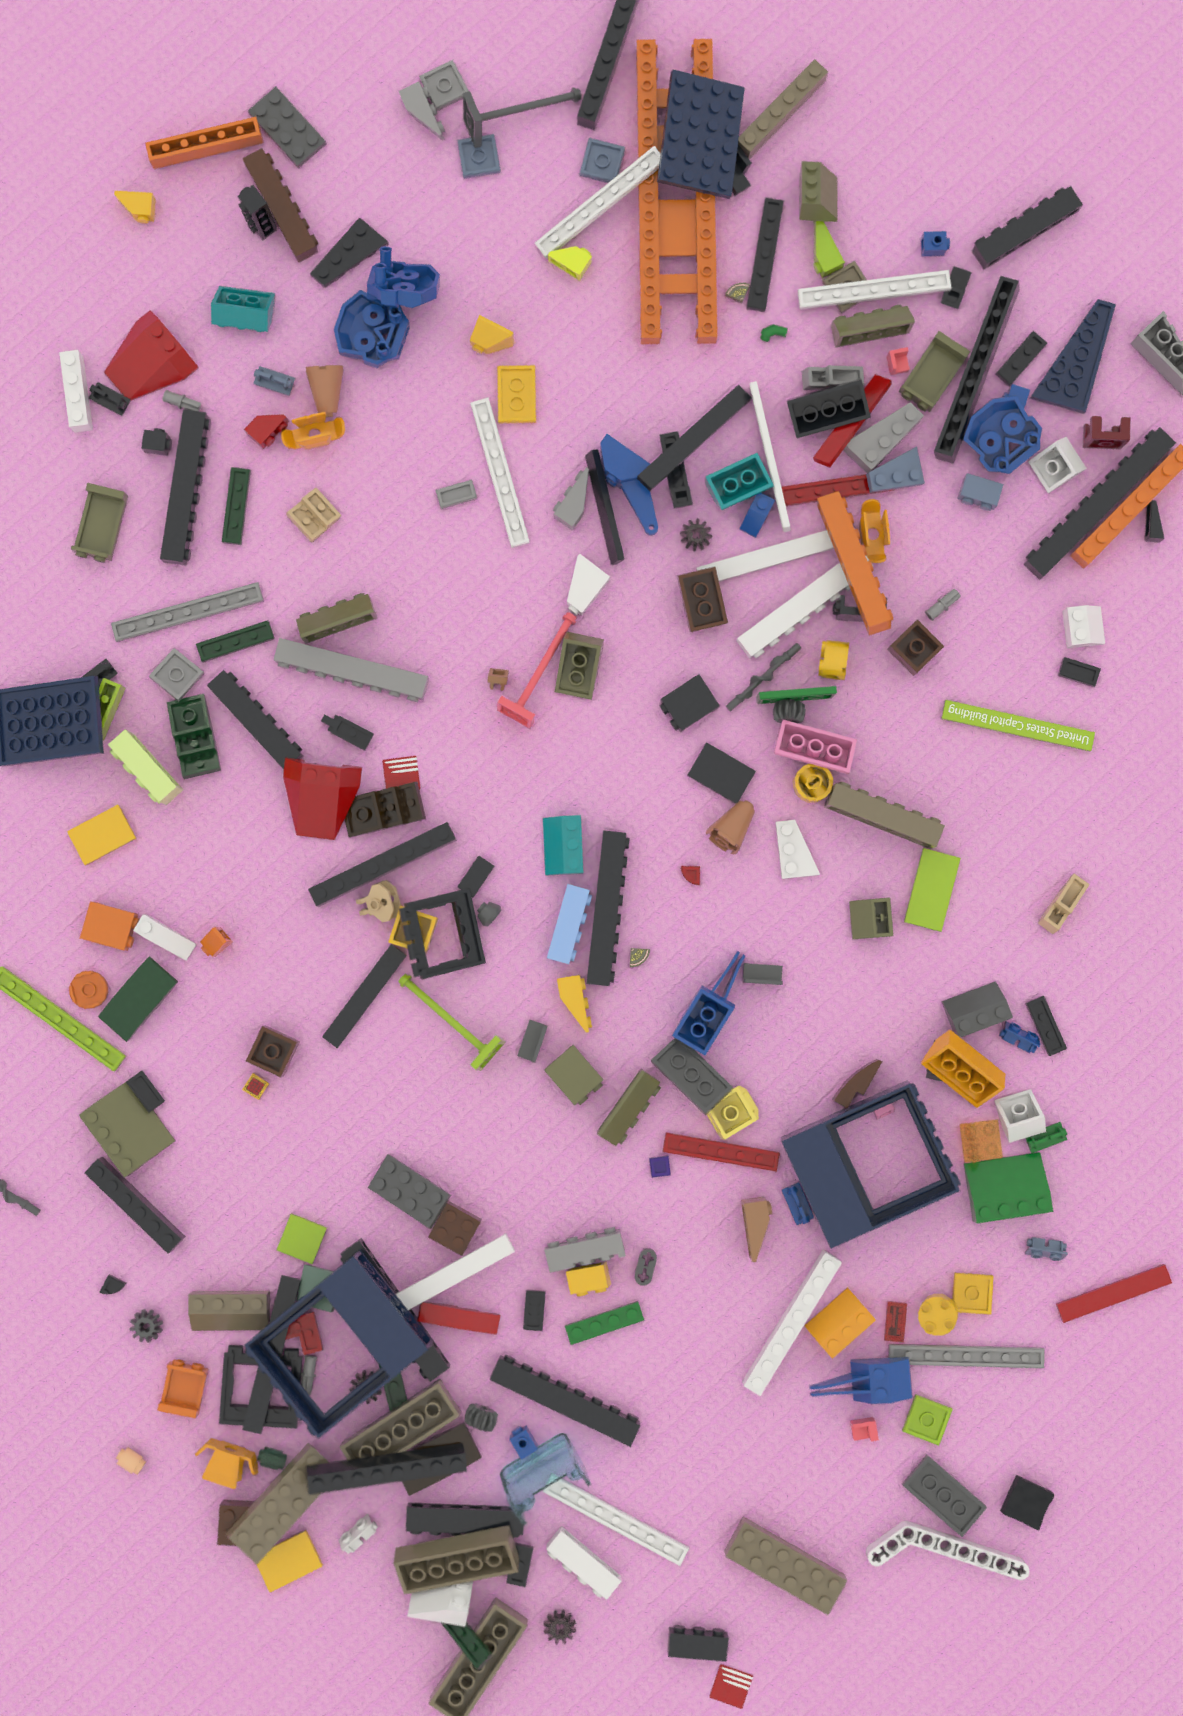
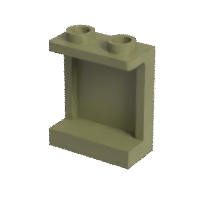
M574 1044L544 1069L574 1105L577 1103L581 1105L589 1098L587 1096L589 1092L593 1090L595 1093L603 1086L601 1082L604 1079L578 1051Z

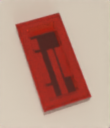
M887 1301L885 1341L904 1342L907 1313L906 1302Z

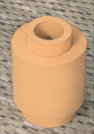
M129 1447L126 1450L122 1448L116 1457L118 1460L117 1465L131 1474L135 1473L138 1475L146 1463L141 1455Z

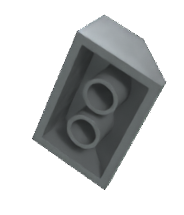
M996 981L941 1001L952 1031L960 1038L1013 1018L1007 1000Z

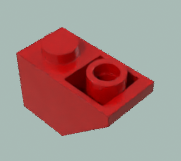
M284 414L259 415L248 424L244 431L264 449L266 446L269 447L275 441L274 437L279 432L281 433L283 430H286L289 421Z

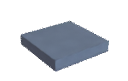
M494 134L482 136V146L474 148L471 138L457 140L464 179L501 173Z
M589 138L579 175L609 183L619 175L625 147Z

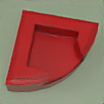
M681 866L684 878L689 883L700 886V866Z

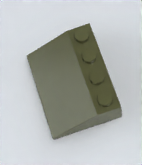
M126 1082L79 1114V1117L124 1178L131 1175L176 1141L154 1110L150 1113L146 1111Z

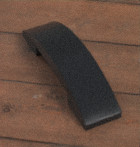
M678 431L659 435L662 453L679 439ZM683 461L667 476L674 509L693 505Z

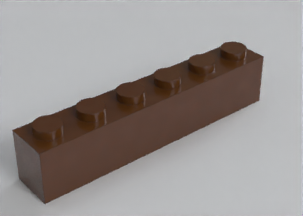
M263 148L242 158L298 263L318 253L316 247L319 245L314 234L310 236L307 230L310 227L306 219L300 218L298 213L301 211L296 201L292 203L289 198L292 194L287 185L283 187L281 183L283 178L278 169L274 170L272 166L274 161L269 153L265 154Z

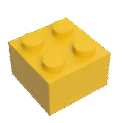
M399 911L388 942L407 948L408 944H412V940H405L403 926L408 925V921L401 922ZM417 911L427 954L438 918Z

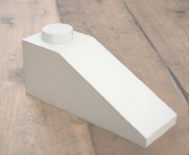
M146 914L142 915L133 930L186 961L197 945Z

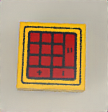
M252 1073L242 1090L259 1100L270 1083Z

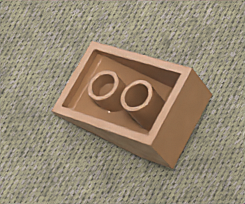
M764 1196L741 1200L749 1258L752 1262L757 1261L770 1221L769 1215H772L771 1203Z

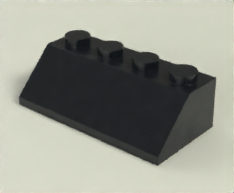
M861 379L787 400L796 438L871 418Z

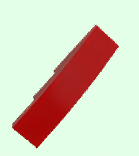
M422 1302L420 1303L417 1321L497 1335L500 1315L481 1312L476 1309L460 1308L455 1305Z

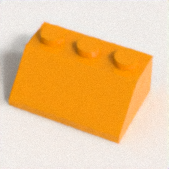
M847 1287L804 1326L833 1359L874 1323L876 1319Z

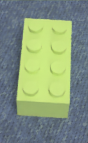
M125 729L108 744L111 748L109 752L117 760L119 759L121 762H124L123 768L129 774L137 777L135 781L140 787L149 790L148 796L155 803L167 805L183 791L181 786L130 731Z

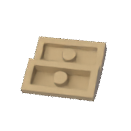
M315 488L305 495L301 502L290 509L286 516L312 543L327 531L341 517V514Z

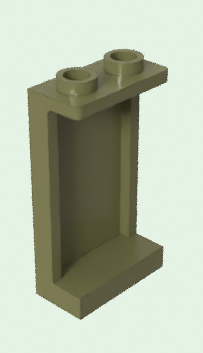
M938 331L917 365L899 390L901 396L908 401L912 400L922 411L931 412L971 351Z
M87 483L86 491L88 495L75 545L71 546V550L78 557L87 558V556L94 557L95 561L105 563V560L112 561L128 495L124 491Z

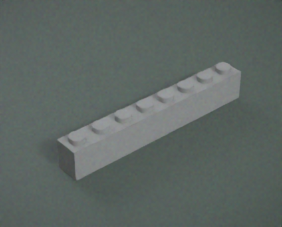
M279 638L274 656V661L278 663L277 666L289 669V666L301 673L307 674L308 671H311L320 678L330 676L334 677L333 681L340 683L349 681L355 687L363 688V685L369 686L370 690L381 693L384 690L389 692L388 695L394 697L404 695L407 696V700L413 702L424 700L429 681L426 675Z

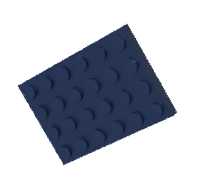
M674 69L671 71L657 178L658 183L730 199L732 196L745 87Z
M98 676L0 689V766L104 753Z

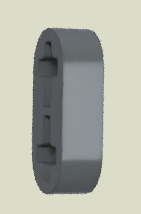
M645 1248L639 1254L635 1270V1280L639 1285H648L652 1280L657 1260L653 1249ZM650 1252L653 1260H649L647 1266L644 1265L645 1258H643V1255H647ZM643 1268H646V1275L649 1277L648 1279L645 1278L644 1281H640L638 1274H642Z

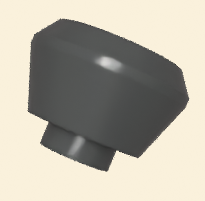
M483 902L478 908V918L483 926H489L501 912L500 905L488 902V904Z

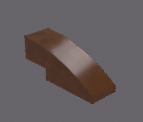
M875 1059L858 1069L842 1084L832 1100L848 1108L856 1092L861 1095L865 1094L882 1061Z

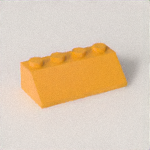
M950 1029L935 1040L921 1061L925 1068L976 1108L1005 1089L1006 1074Z

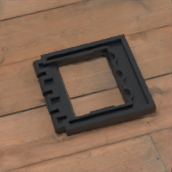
M470 888L404 903V908L399 909L401 922L408 921V925L403 926L405 940H412V944L407 945L410 960L416 959L417 961L411 964L414 977L420 976V979H426L486 963ZM447 903H452L463 958L429 967L417 911L426 908L427 910L445 906Z
M229 1345L228 1352L224 1353L219 1424L243 1426L248 1405L231 1404L234 1385V1364L258 1366V1363L254 1358H250L247 1353H243V1345ZM285 1348L281 1360L287 1367H291V1373L301 1384L300 1374L302 1372L303 1356H299L298 1348ZM291 1404L288 1407L269 1406L264 1427L297 1429L298 1417L295 1415V1409Z

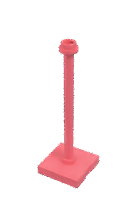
M569 612L563 615L564 622L518 702L514 703L503 696L498 700L497 711L529 729L534 723L535 714L526 710L524 705L570 625H575L577 617Z

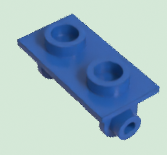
M1005 1021V1030L1002 1029L999 1034L1002 1040L1012 1045L1019 1040L1018 1048L1028 1053H1035L1037 1047H1040V1038L1031 1031L1026 1032L1022 1030L1016 1023Z
M798 1182L782 1189L796 1225L810 1222L814 1216L800 1183Z

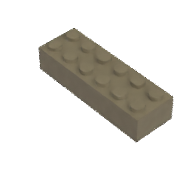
M840 781V783L832 786L824 808L926 848L932 849L937 847L945 825L940 824L941 820L934 817H922L923 813L916 810L907 811L905 806L898 803L889 804L887 799L880 796L871 797L868 795V791L859 788L858 790L851 789V785Z
M438 1379L343 1441L339 1448L347 1460L404 1452L458 1418L461 1411L441 1379Z
M309 1443L304 1446L226 1532L227 1537L256 1565L320 1495H309L306 1466L329 1462Z
M744 1516L724 1550L725 1557L827 1615L830 1614L847 1583L846 1576L842 1572Z
M508 1525L395 1548L393 1564L403 1593L409 1594L517 1573L519 1555L510 1526Z
M495 1597L474 1629L493 1656L481 1670H477L464 1652L460 1650L430 1695L428 1704L445 1716H468L525 1631L528 1619Z

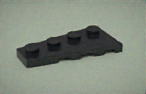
M359 217L313 269L310 275L326 288L345 275V272L355 268L361 261L375 254L380 247L387 246L389 243Z

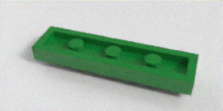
M636 1301L567 1324L565 1329L570 1344L573 1345L644 1321L639 1302Z

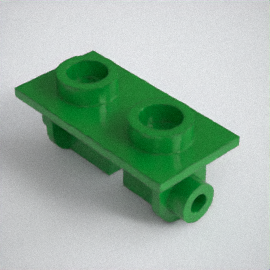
M1061 1122L1047 1126L1044 1133L1027 1137L1026 1141L1031 1153L1066 1141L1067 1131L1062 1127Z

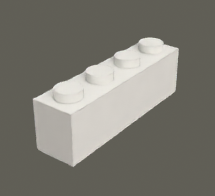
M79 350L59 352L69 427L74 433L93 430L84 357Z
M562 1526L547 1543V1554L554 1560H560L563 1563L562 1566L571 1573L573 1571L582 1584L591 1586L593 1593L599 1598L604 1597L607 1600L622 1582L621 1575Z

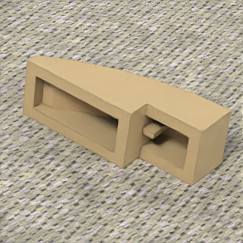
M1072 874L1048 906L1038 924L1050 933H1056L1068 915L1072 913L1090 884L1076 874Z

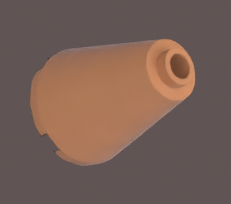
M342 365L306 367V375L317 412H326V417H333V413H337L344 371Z
M746 800L735 804L706 830V835H711L709 840L726 852L729 849L732 851L730 854H737L755 813L753 804Z

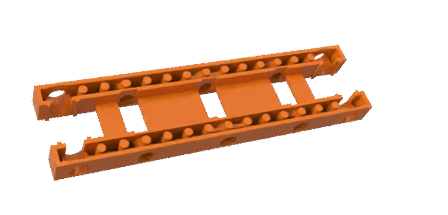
M639 39L636 45L638 159L653 146L661 154L664 125L657 126V108H666L669 88L656 89V80L658 78V68H656L658 45H656V39ZM693 39L691 57L694 60V68H692L691 74L713 79L712 39ZM657 170L638 185L641 344H660L662 329H660V315L662 311L660 294H696L697 305L695 315L698 318V329H696L695 338H697V344H716L715 196L696 191V199L658 200ZM696 256L697 274H659V257Z

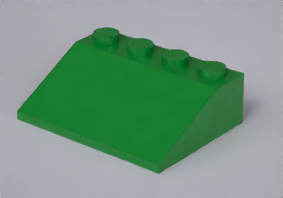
M1040 1152L964 1163L973 1222L978 1224L1054 1212Z

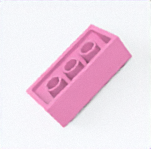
M782 720L775 743L774 754L849 774L857 739Z

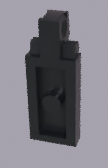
M324 714L321 720L329 726L328 731L364 751H366L374 736V733L341 716L335 715L333 719Z

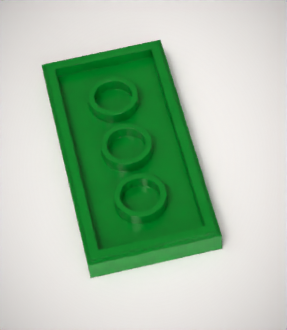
M836 686L759 692L756 696L757 704H768L788 699L795 701L832 699L837 693Z

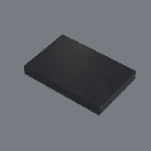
M706 742L687 776L737 804L756 771Z

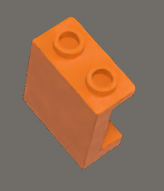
M90 901L80 939L128 951L133 946V930L140 918H138L137 913Z
M173 1359V1361L167 1364L168 1370L157 1411L196 1418L200 1412L208 1368H204L203 1364L192 1363V1365L185 1364L183 1360Z

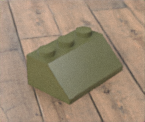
M802 161L799 176V220L837 222V177L821 162Z

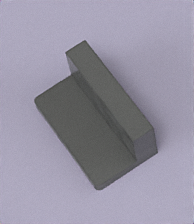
M744 963L743 982L783 985V966Z
M529 1020L517 1055L518 1057L536 1062L548 1025Z

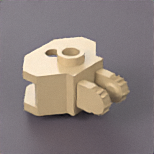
M387 880L372 885L368 896L356 899L357 904L366 902L368 909L365 908L359 911L360 916L366 914L374 915L381 922H387L392 918H396L401 906L396 887Z

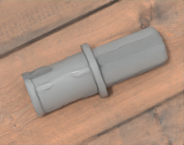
M169 390L164 392L163 402L178 406V409L184 408L193 411H200L201 409L200 402L189 399L184 394L179 395Z
M951 590L943 598H938V602L925 611L926 615L933 621L943 611L949 610L948 607L956 602L961 595L957 590Z
M305 1355L303 1373L300 1374L302 1376L301 1385L311 1395L313 1379L316 1377L314 1373L317 1357Z

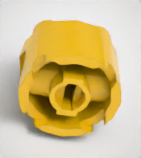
M822 641L821 658H824V660L820 659L818 676L827 679L845 680L849 642Z
M813 764L804 765L793 778V789L796 795L807 803H816L823 800L832 790V774L824 767Z
M935 1293L928 1296L922 1302L918 1311V1320L921 1327L926 1333L934 1336L948 1334L954 1329L958 1319L956 1303L945 1294Z

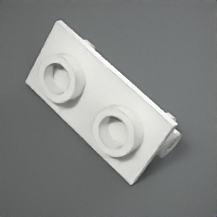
M369 1514L359 1519L355 1526L341 1536L339 1543L342 1551L345 1550L348 1554L354 1553L363 1544V1541L360 1539L361 1536L367 1541L377 1532L378 1526L375 1522L371 1523Z

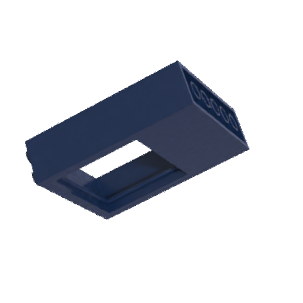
M908 1080L781 1137V1142L831 1249L960 1191L958 1188L961 1185L959 1178L955 1172L950 1170L953 1167L949 1157L946 1154L943 1155L941 1151L945 1148L938 1136L935 1137L933 1134L936 1131L934 1124L930 1118L927 1119L925 1116L928 1113L924 1103L917 1099V1096L920 1094L915 1084H910ZM903 1098L941 1180L873 1210L836 1128Z
M359 1250L252 1337L244 1346L248 1356L257 1361L259 1370L263 1374H267L271 1379V1385L275 1389H279L283 1394V1400L288 1405L291 1404L295 1409V1415L298 1419L303 1420L307 1424L309 1433L319 1439L429 1350L434 1341L363 1252ZM324 1297L328 1299L381 1366L380 1369L326 1413L322 1412L268 1344V1342Z

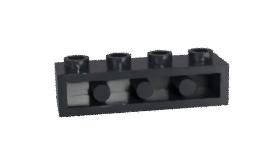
M254 185L242 189L238 195L240 201L238 206L242 210L244 219L248 223L247 226L252 233L255 234L257 232L260 238L264 240L278 230L268 204Z

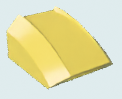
M737 1086L707 1114V1117L719 1137L725 1140L759 1119V1111L747 1089Z

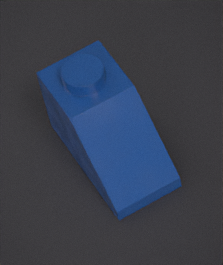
M763 493L757 494L739 530L756 538L775 500Z

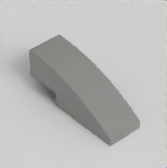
M828 365L827 367H807L802 371L803 390H823L857 379H861L864 386L863 367Z

